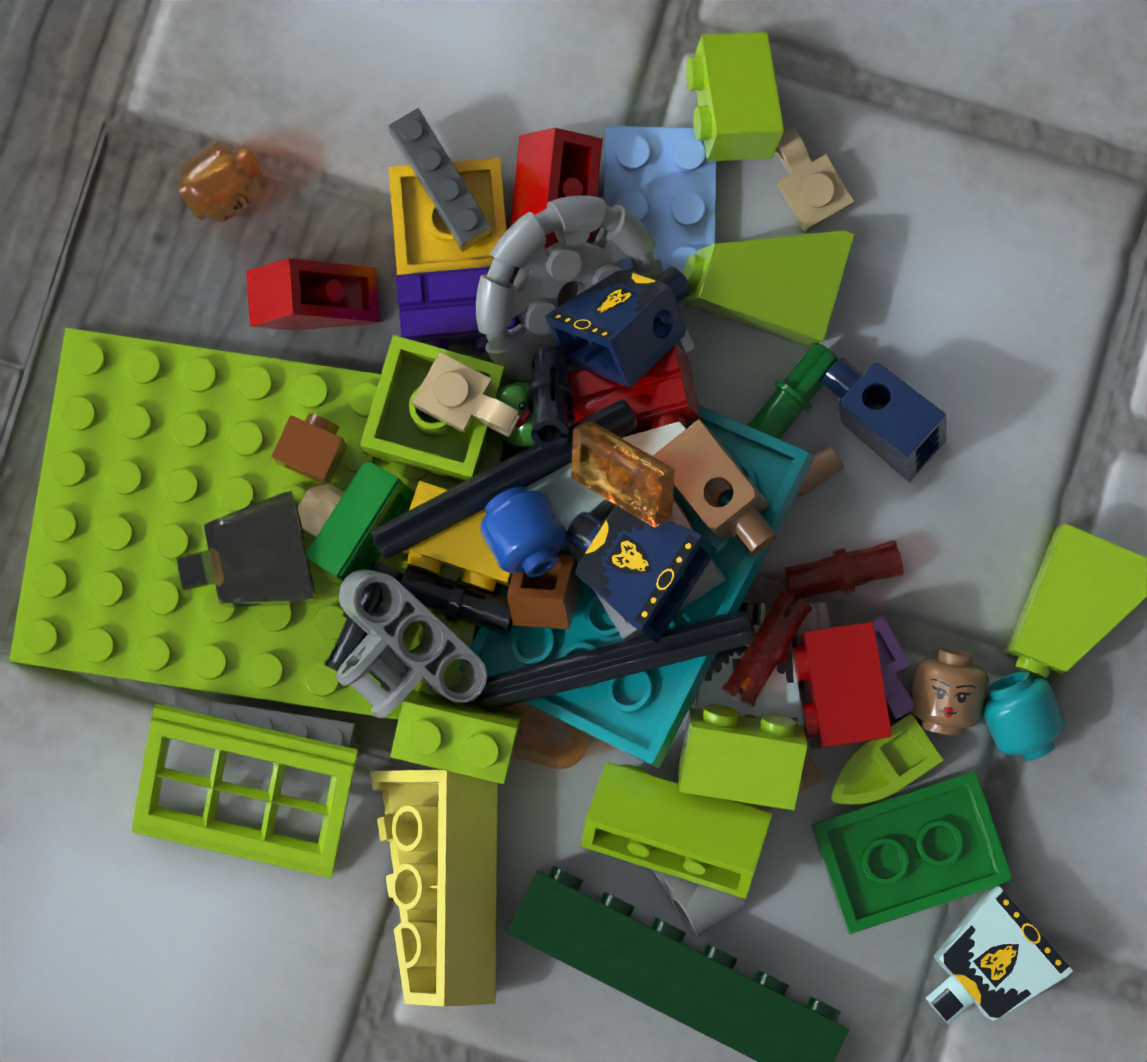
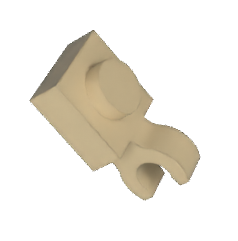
M792 126L785 130L775 153L789 175L779 180L776 186L802 231L805 233L852 206L854 200L827 154L811 161L804 142L795 127Z
M441 352L436 357L412 401L415 408L463 433L466 432L474 418L495 431L510 437L520 418L518 410L499 400L486 396L492 384L491 378Z

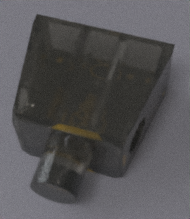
M289 491L278 494L204 524L208 550L177 557L178 572L183 589L189 590L215 584L219 603L227 608L311 605L318 603L310 560L306 557L308 549L297 508L299 506L298 500L294 493Z

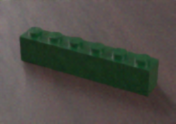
M554 865L548 875L537 870L506 934L757 1062H834L850 1030L837 1022L841 1011L812 996H810L806 1006L785 996L790 985L761 970H758L754 979L734 970L738 961L737 958L710 944L706 945L703 953L683 944L682 941L686 932L661 919L655 918L651 927L630 917L635 906L605 891L600 901L579 891L584 880Z

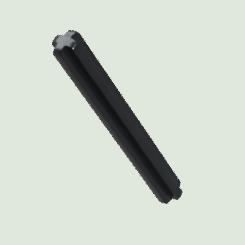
M619 400L569 426V434H566L568 439L562 446L543 448L535 444L375 528L372 531L373 541L383 557L391 558L485 509L487 504L500 493L514 487H527L635 430L638 426L637 419L630 405L625 400Z
M740 611L667 630L658 644L647 636L496 674L487 677L486 685L478 696V700L482 708L495 710L749 645L755 641L754 625L750 615Z

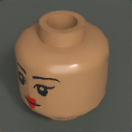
M940 648L938 657L924 658L917 663L910 697L914 703L911 713L920 719L919 725L921 728L934 733L961 736L964 734L965 728L973 727L980 722L989 677L983 669L972 664L973 655L971 653L950 648Z

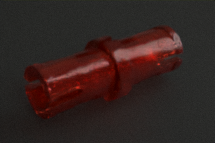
M895 540L846 552L842 548L832 551L833 556L822 558L821 560L784 567L792 602L839 590L843 594L855 592V586L904 575L902 559Z
M780 589L777 599L759 630L755 633V641L749 644L728 681L721 688L735 698L745 680L750 678L751 680L741 695L740 701L753 708L777 664H785L790 655L785 650L799 630L807 614L813 609L808 603L799 598L789 617L784 618L783 616L794 600V595L783 589Z

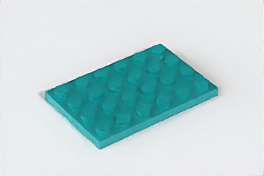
M699 405L702 416L701 421L718 436L770 504L760 514L777 534L814 460L813 456L803 449ZM694 422L687 423V424H686L687 428H688L690 425H692ZM667 476L662 481L670 487L695 530L718 549L713 559L726 578L724 582L678 611L667 630L738 612L771 544L756 555L749 557L733 535L726 540L721 539L709 529ZM732 490L725 492L721 496L719 501L720 507L727 505L732 500L734 493ZM560 550V552H559L558 554H566V553H564L562 550ZM580 578L581 587L570 629L515 626L512 624L509 634L505 636L481 626L470 649L480 657L485 665L487 677L624 642L625 640L621 637L595 591ZM502 585L497 595L507 597L509 587ZM717 653L545 696L524 703L659 769ZM463 664L459 668L462 672H464Z

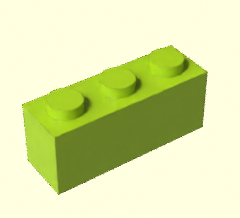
M606 761L585 819L580 846L747 899L772 813L760 810L756 805L681 793L679 792L678 782L674 783L649 775L638 766L629 764L617 765Z

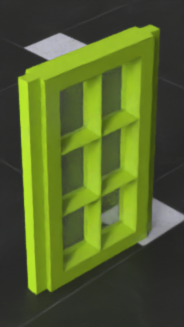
M156 703L149 725L132 822V833L332 879L337 862L358 750Z

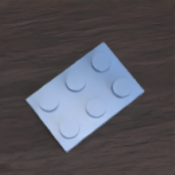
M605 126L603 199L606 205L613 207L618 204L630 210L651 233L656 243L655 248L652 250L654 259L662 262L663 271L669 267H674L683 273L685 264L692 254L696 255L697 250L715 244L716 161L707 162L704 140H696L694 128ZM630 256L617 262L618 266L623 270L627 271L634 268Z

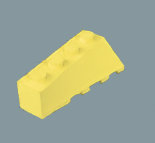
M446 770L370 771L372 790L382 792L385 816L377 818L380 842H389L394 871L393 874L386 876L388 896L394 899L400 911L401 923L394 928L405 1004L430 1006L496 1004L498 783Z

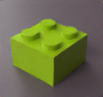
M393 335L360 443L364 454L460 482H465L478 475L491 428L473 418L468 429L463 433L415 408L412 401L439 352L491 378L492 384L486 396L496 399L499 388L504 386L506 379L505 366Z

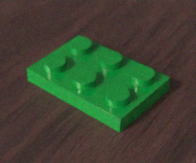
M971 771L811 824L846 932L849 935L1013 881L976 771Z

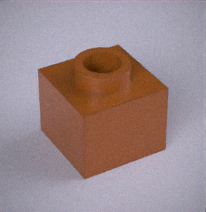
M308 413L305 421L290 415L271 457L278 465L325 485L331 483L347 448V444L342 437L336 435L340 427L335 423L312 413Z
M557 554L559 562L556 566L536 577H528L526 572L512 574L507 600L513 625L570 629L581 587L580 577L575 574L577 567L575 555Z

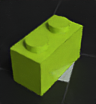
M768 32L702 34L694 57L687 58L686 82L689 91H696L698 106L695 107L693 118L694 133L697 141L704 140L707 162L773 159L784 133Z
M412 690L402 702L390 757L504 784L510 771L522 715L497 709L487 710L480 705L468 702H453L438 695Z
M717 704L706 705L704 710L689 708L678 767L679 792L795 811L807 750L804 726L796 725L795 720L780 714H764L761 719L739 716L738 711Z

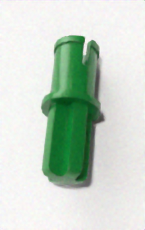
M819 343L813 344L783 382L777 380L774 383L777 390L753 420L748 422L747 426L780 439L803 410L809 412L812 409L809 402L823 386L821 382L825 374L839 360L837 356L824 345Z

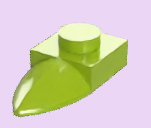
M909 713L890 726L892 737L867 741L850 757L835 782L831 796L834 803L848 805L865 804L884 799L898 792L944 761L912 713Z

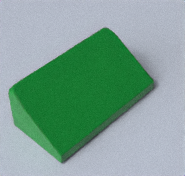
M366 461L360 467L309 547L306 557L342 582L354 571L361 569L370 570L372 561L377 562L381 555L373 541L372 531L409 511L415 492L399 478L372 462Z

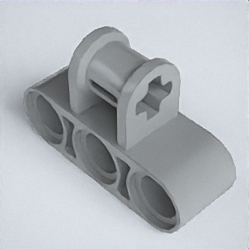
M367 569L354 571L345 578L339 592L341 607L368 635L347 657L335 678L342 686L350 684L372 704L371 712L377 718H383L391 713L419 682L434 694L453 702L465 703L472 701L481 694L486 685L487 672L480 657L401 583L388 574ZM377 582L382 590V601L375 610L366 613L361 605V594L366 586ZM419 621L423 629L422 641L416 648L407 651L402 640L403 632L409 624ZM459 659L463 664V677L456 686L448 688L444 681L445 669L452 661ZM369 673L380 683V685L377 684V683L369 676Z

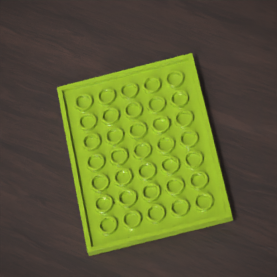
M65 328L9 661L376 717L371 712L372 704L350 684L342 686L335 678L338 671L324 665L346 621V618L342 616L344 610L339 599L340 586L343 582L310 561L317 597L306 599L299 562L293 552L295 543L287 506L296 503L299 505L309 488L323 484L278 465L271 457L290 415L305 421L308 413H312L338 425L340 428L336 435L342 437L347 444V448L331 481L332 485L344 492L362 464L366 461L372 462L399 478L414 492L419 481L447 490L463 482L364 454L360 443L381 374ZM492 428L478 474L501 463L504 440ZM254 517L255 524L246 527L249 531L247 536L238 537L242 540V543L234 545L236 548L231 551L236 554L233 561L238 563L235 572L240 573V577L237 580L243 581L242 584L250 583L251 587L249 590L259 589L261 591L259 597L270 596L272 603L232 608L224 600L212 534L218 527ZM304 531L307 549H309L316 537ZM261 544L285 554L279 564L268 574L244 581L238 547ZM401 552L391 558H385L380 555L377 562L404 574L409 566L406 564L409 554ZM203 558L207 582L185 586L180 563ZM441 566L439 574H430L457 581L459 577L462 578L464 572ZM429 610L470 648L474 641L476 624H470L461 620L454 624L445 621V615ZM419 621L409 624L403 632L402 640L407 651L416 648L422 641L423 629ZM459 659L452 661L445 669L444 681L448 688L456 686L463 677V672L459 670L462 664ZM369 673V676H370L377 684L380 685V683ZM419 682L413 689L417 691L434 694L433 692L429 691L421 682ZM402 702L383 718L399 720Z

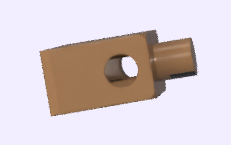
M700 419L653 455V458L693 509L718 537L726 540L733 535L749 557L761 552L775 540L777 534L760 514L770 504L718 436ZM732 490L734 492L732 500L727 505L720 507L719 501L721 496L725 492Z

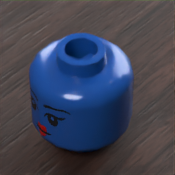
M523 486L514 487L500 493L485 507L487 514L481 522V534L502 570L511 574L526 572L528 577H536L556 566L559 562L557 554L566 544L567 531L545 494L539 491H527Z

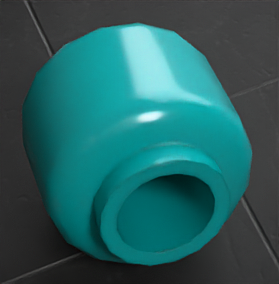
M1020 671L1004 676L992 683L987 689L989 695L985 698L982 715L997 749L1007 755H1022L1023 759L1027 761L1041 758L1053 751L1055 748L1053 741L1061 735L1066 722L1049 682L1040 677H1031L1027 671Z

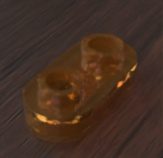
M525 702L497 709L522 715L513 757L554 769H565L578 763L584 756L589 742V734ZM555 728H564L570 733L571 741L564 746L556 745L550 738V732Z

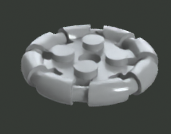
M568 196L549 201L547 209L535 215L531 212L526 213L502 235L490 253L494 259L487 275L480 276L476 296V320L479 332L486 334L488 340L485 350L494 364L505 366L506 376L510 380L532 383L534 373L532 360H534L535 352L541 346L558 347L545 316L559 307L558 295L565 284L577 281L578 295L612 273L623 270L618 266L617 262L629 256L634 267L627 270L629 272L650 279L656 278L663 272L662 262L654 259L652 252L656 243L641 220L622 205L607 206L605 200L600 197ZM600 227L595 242L588 240L590 233ZM554 231L557 240L560 242L545 249V235ZM515 267H519L520 269L514 284H509ZM519 315L521 324L508 330L507 327L511 324L512 318ZM568 364V373L582 370L579 367Z

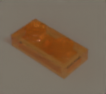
M591 420L573 429L571 478L654 528L671 520L674 468Z

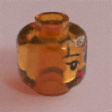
M218 139L182 163V180L177 183V187L183 200L197 218L204 220L208 217L214 222L222 223L258 201L261 196V187L257 177L264 173V169L254 152L247 145H243L238 149L228 140Z

